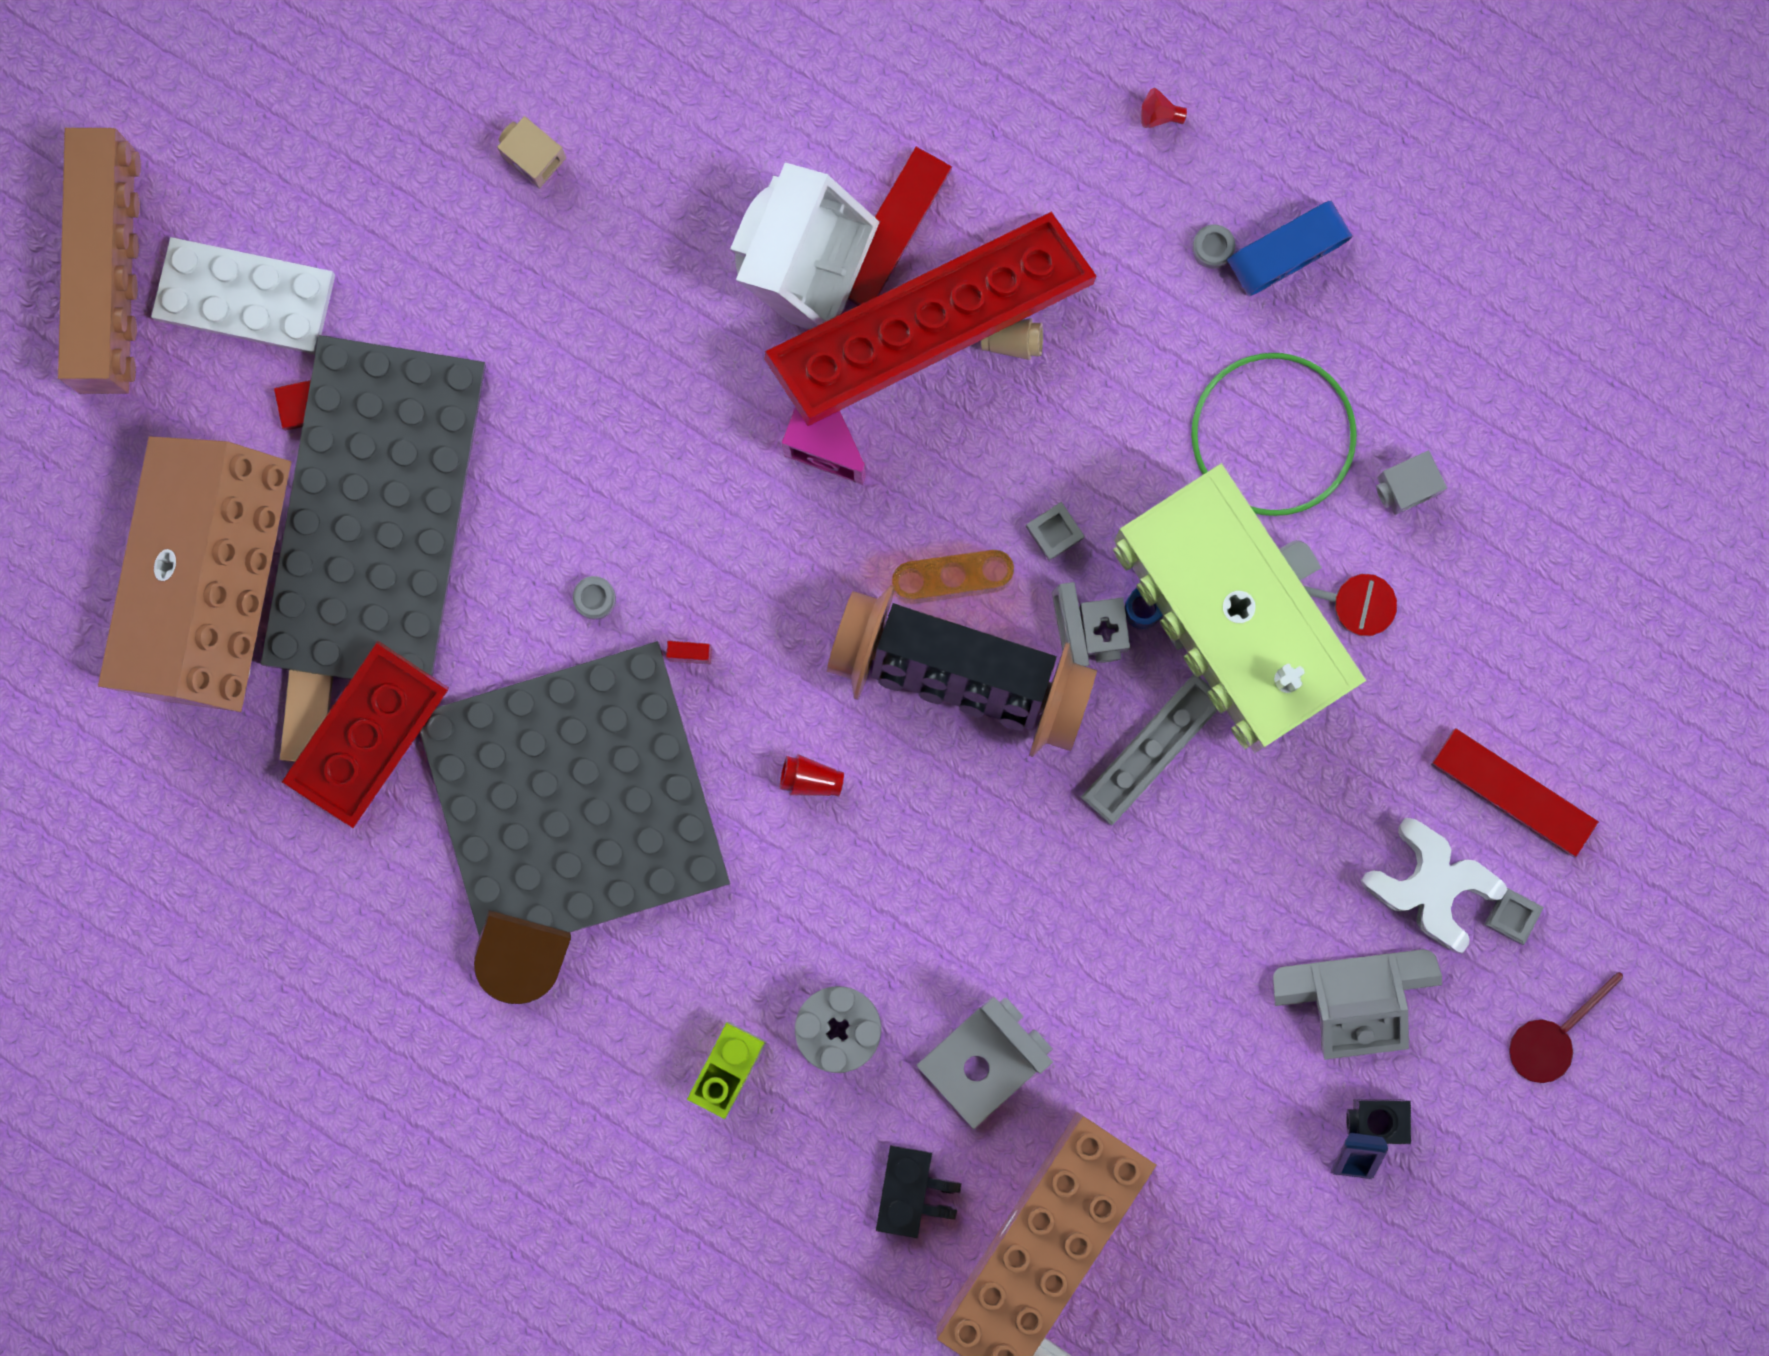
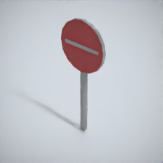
M1359 574L1349 578L1340 586L1337 594L1304 586L1310 596L1335 602V612L1339 622L1347 631L1358 636H1373L1383 632L1392 624L1397 613V598L1393 588L1385 579L1374 574Z

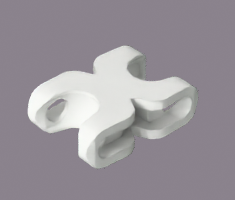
M1405 818L1399 826L1398 833L1400 838L1416 854L1417 865L1413 875L1404 881H1398L1381 871L1374 870L1366 872L1360 882L1366 891L1393 911H1407L1418 906L1416 922L1419 929L1450 951L1463 954L1469 945L1470 939L1468 934L1452 919L1451 906L1454 898L1462 891L1468 890L1486 900H1499L1507 892L1506 884L1475 860L1458 861L1450 866L1451 847L1448 841L1416 819Z

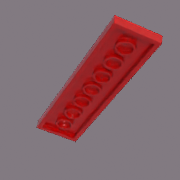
M1051 211L766 350L764 360L807 426H810L1093 285L1096 274Z

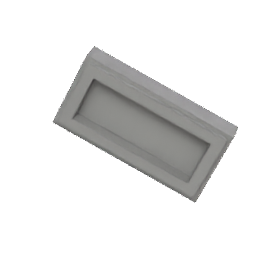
M1075 583L1060 584L1052 591L1062 651L1065 643H1070L1073 662L1088 667L1090 664Z

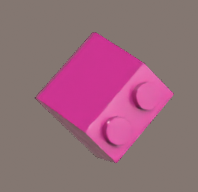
M795 407L781 442L784 456L863 485L866 478L865 464L841 412L838 411L807 426Z

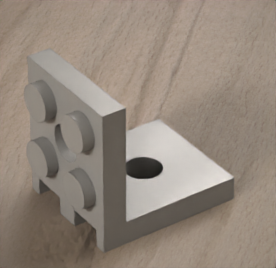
M995 997L988 999L916 1065L973 1129L1036 1072L1041 1074L1053 1063L1047 1056L1053 1050L1052 1047L1036 1030L1033 1029L1028 1034L1019 1025L1018 1021L1024 1016L1005 997L1000 1002ZM972 1056L985 1058L989 1065L987 1076L980 1081L970 1080L964 1073V1064Z

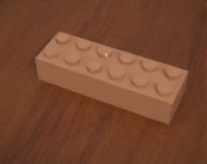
M65 128L58 379L79 394H129V382H134L136 377L135 359L130 357V341H135L137 336L136 318L131 316V300H136L138 295L137 277L135 274H132V259H137L139 254L138 236L136 233H133V218H138L140 213L139 195L137 192H134V177L140 176L141 159L139 152L135 151V148L116 128Z

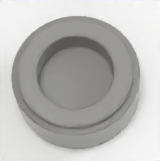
M1221 225L1205 226L1195 236L1192 246L1193 255L1197 262L1206 268L1215 269L1223 267L1228 263L1227 260L1235 251V239L1232 233Z
M591 576L577 584L573 592V603L581 615L588 619L598 620L612 612L616 604V594L607 580Z

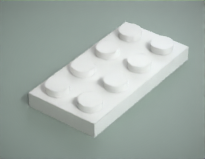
M170 237L151 318L159 322L315 355L318 337L322 334L335 274L329 270Z

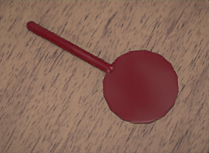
M1617 972L1561 1027L1555 1022L1543 1019L1528 1021L1519 1027L1512 1036L1509 1047L1510 1060L1517 1073L1528 1081L1537 1083L1553 1082L1563 1076L1571 1065L1574 1053L1572 1041L1567 1032L1623 979V974Z

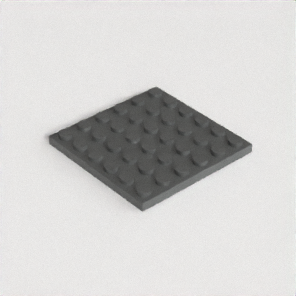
M658 641L437 707L420 731L479 937L489 910L571 933L731 884Z

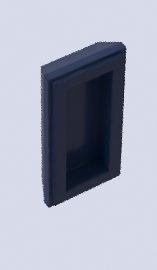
M1350 1133L1331 1168V1173L1333 1175L1365 1179L1374 1178L1388 1152L1387 1143L1383 1137Z

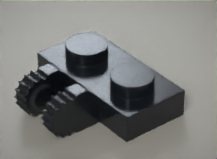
M890 1145L876 1231L918 1238L922 1214L956 1220V1209L940 1204L937 1206L925 1204L924 1199L926 1187L940 1190L943 1193L954 1194L960 1193L962 1183L928 1177L932 1152Z

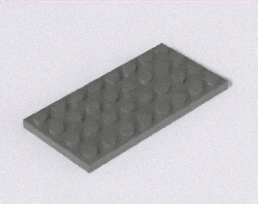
M319 335L263 649L262 666L351 680L378 640L433 677L486 368L485 362Z

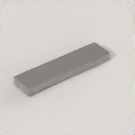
M1193 674L1080 798L1112 826L1217 712L1216 707L1207 694L1211 687L1200 677L1197 678Z

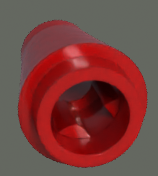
M797 754L796 758L786 756L781 772L780 789L787 790L789 795L796 796L832 795L839 797L843 786L844 772L837 771L800 754Z

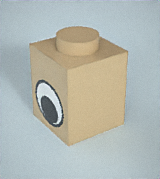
M525 116L518 123H510L499 137L500 144L497 148L502 158L539 189L566 159L563 148Z

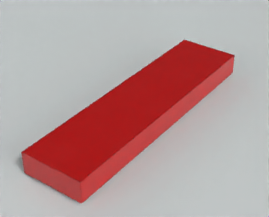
M915 147L875 216L879 221V225L849 294V301L859 306L880 295L952 171L951 165L919 147Z
M1457 728L1453 729L1431 765L1573 858L1577 857L1599 821Z

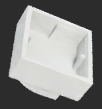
M785 163L780 176H773L769 187L762 190L748 207L730 250L735 253L738 274L736 280L790 324L812 329L842 313L877 230L879 221L828 174Z

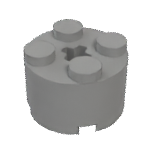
M840 986L822 989L810 996L798 1012L795 1022V1037L798 1047L803 1056L812 1065L821 1070L831 1073H844L855 1070L864 1065L873 1056L881 1038L879 1013L870 999L855 989ZM832 1018H835L838 1022L845 1019L849 1022L850 1026L846 1029V1034L849 1037L846 1040L842 1041L839 1037L830 1039L827 1033L831 1030L829 1021Z

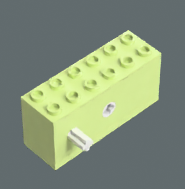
M1222 463L1119 529L1114 539L1117 547L1113 549L1116 558L1126 571L1130 568L1134 570L1140 579V583L1136 586L1141 596L1149 606L1156 603L1164 617L1160 620L1163 629L1173 642L1178 639L1181 641L1188 653L1183 656L1185 662L1197 678L1201 675L1204 676L1211 687V690L1207 692L1210 700L1221 714L1225 711L1228 712L1235 723V726L1231 728L1232 733L1244 749L1251 747L1254 753L1258 752L1366 681ZM1239 607L1242 611L1240 616L1237 614L1231 617L1228 614L1227 610L1229 608L1235 609Z

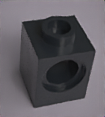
M1353 1099V1109H1347L1346 1112L1347 1134L1383 1137L1387 1144H1411V1101L1405 1099ZM1381 1109L1388 1117V1126L1383 1132L1374 1134L1368 1128L1367 1120L1373 1111Z

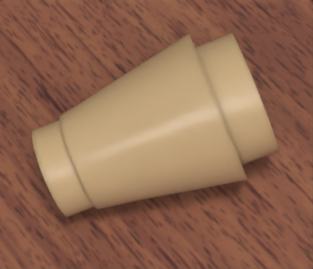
M1032 318L1021 320L981 340L982 351H990L1026 360H1031L1032 356H1041L1043 349L1042 323H1033Z

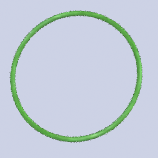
M1262 353L1248 356L1232 363L1218 373L1200 396L1193 415L1191 432L1196 462L1202 474L1208 472L1199 450L1198 423L1206 398L1224 376L1242 365L1264 359L1289 360L1309 367L1319 373L1333 386L1347 411L1350 424V446L1346 462L1331 486L1321 495L1305 504L1280 510L1261 509L1250 506L1255 514L1266 516H1283L1302 512L1319 504L1334 492L1343 481L1352 464L1356 448L1357 430L1351 404L1336 380L1311 361L1284 353Z

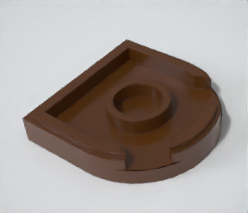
M489 910L474 954V971L479 985L489 996L508 1004H525L541 998L553 987L558 978L571 940V933Z

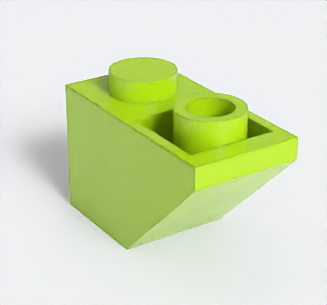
M726 1022L687 1100L726 1119L767 1041L730 1022Z

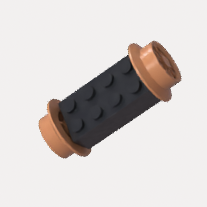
M892 585L878 599L852 591L835 637L826 672L850 679L854 699H859L874 660L871 678L878 680L881 686L890 690L900 691L902 688L919 693V697L927 702L934 704L946 702L959 706L960 711L973 717L986 715L1000 720L1003 726L1013 730H1023L1024 728L1032 730L1037 715L1040 714V721L1029 753L1031 757L1045 744L1071 752L1092 691L1097 670L1074 663L1070 643H1065L1053 681L1049 682L1057 656L895 603L892 604L889 612L895 591V586Z

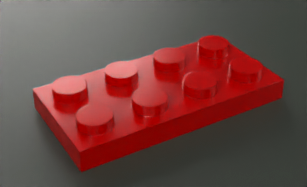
M377 640L283 778L282 783L351 828H354L441 702L449 687Z

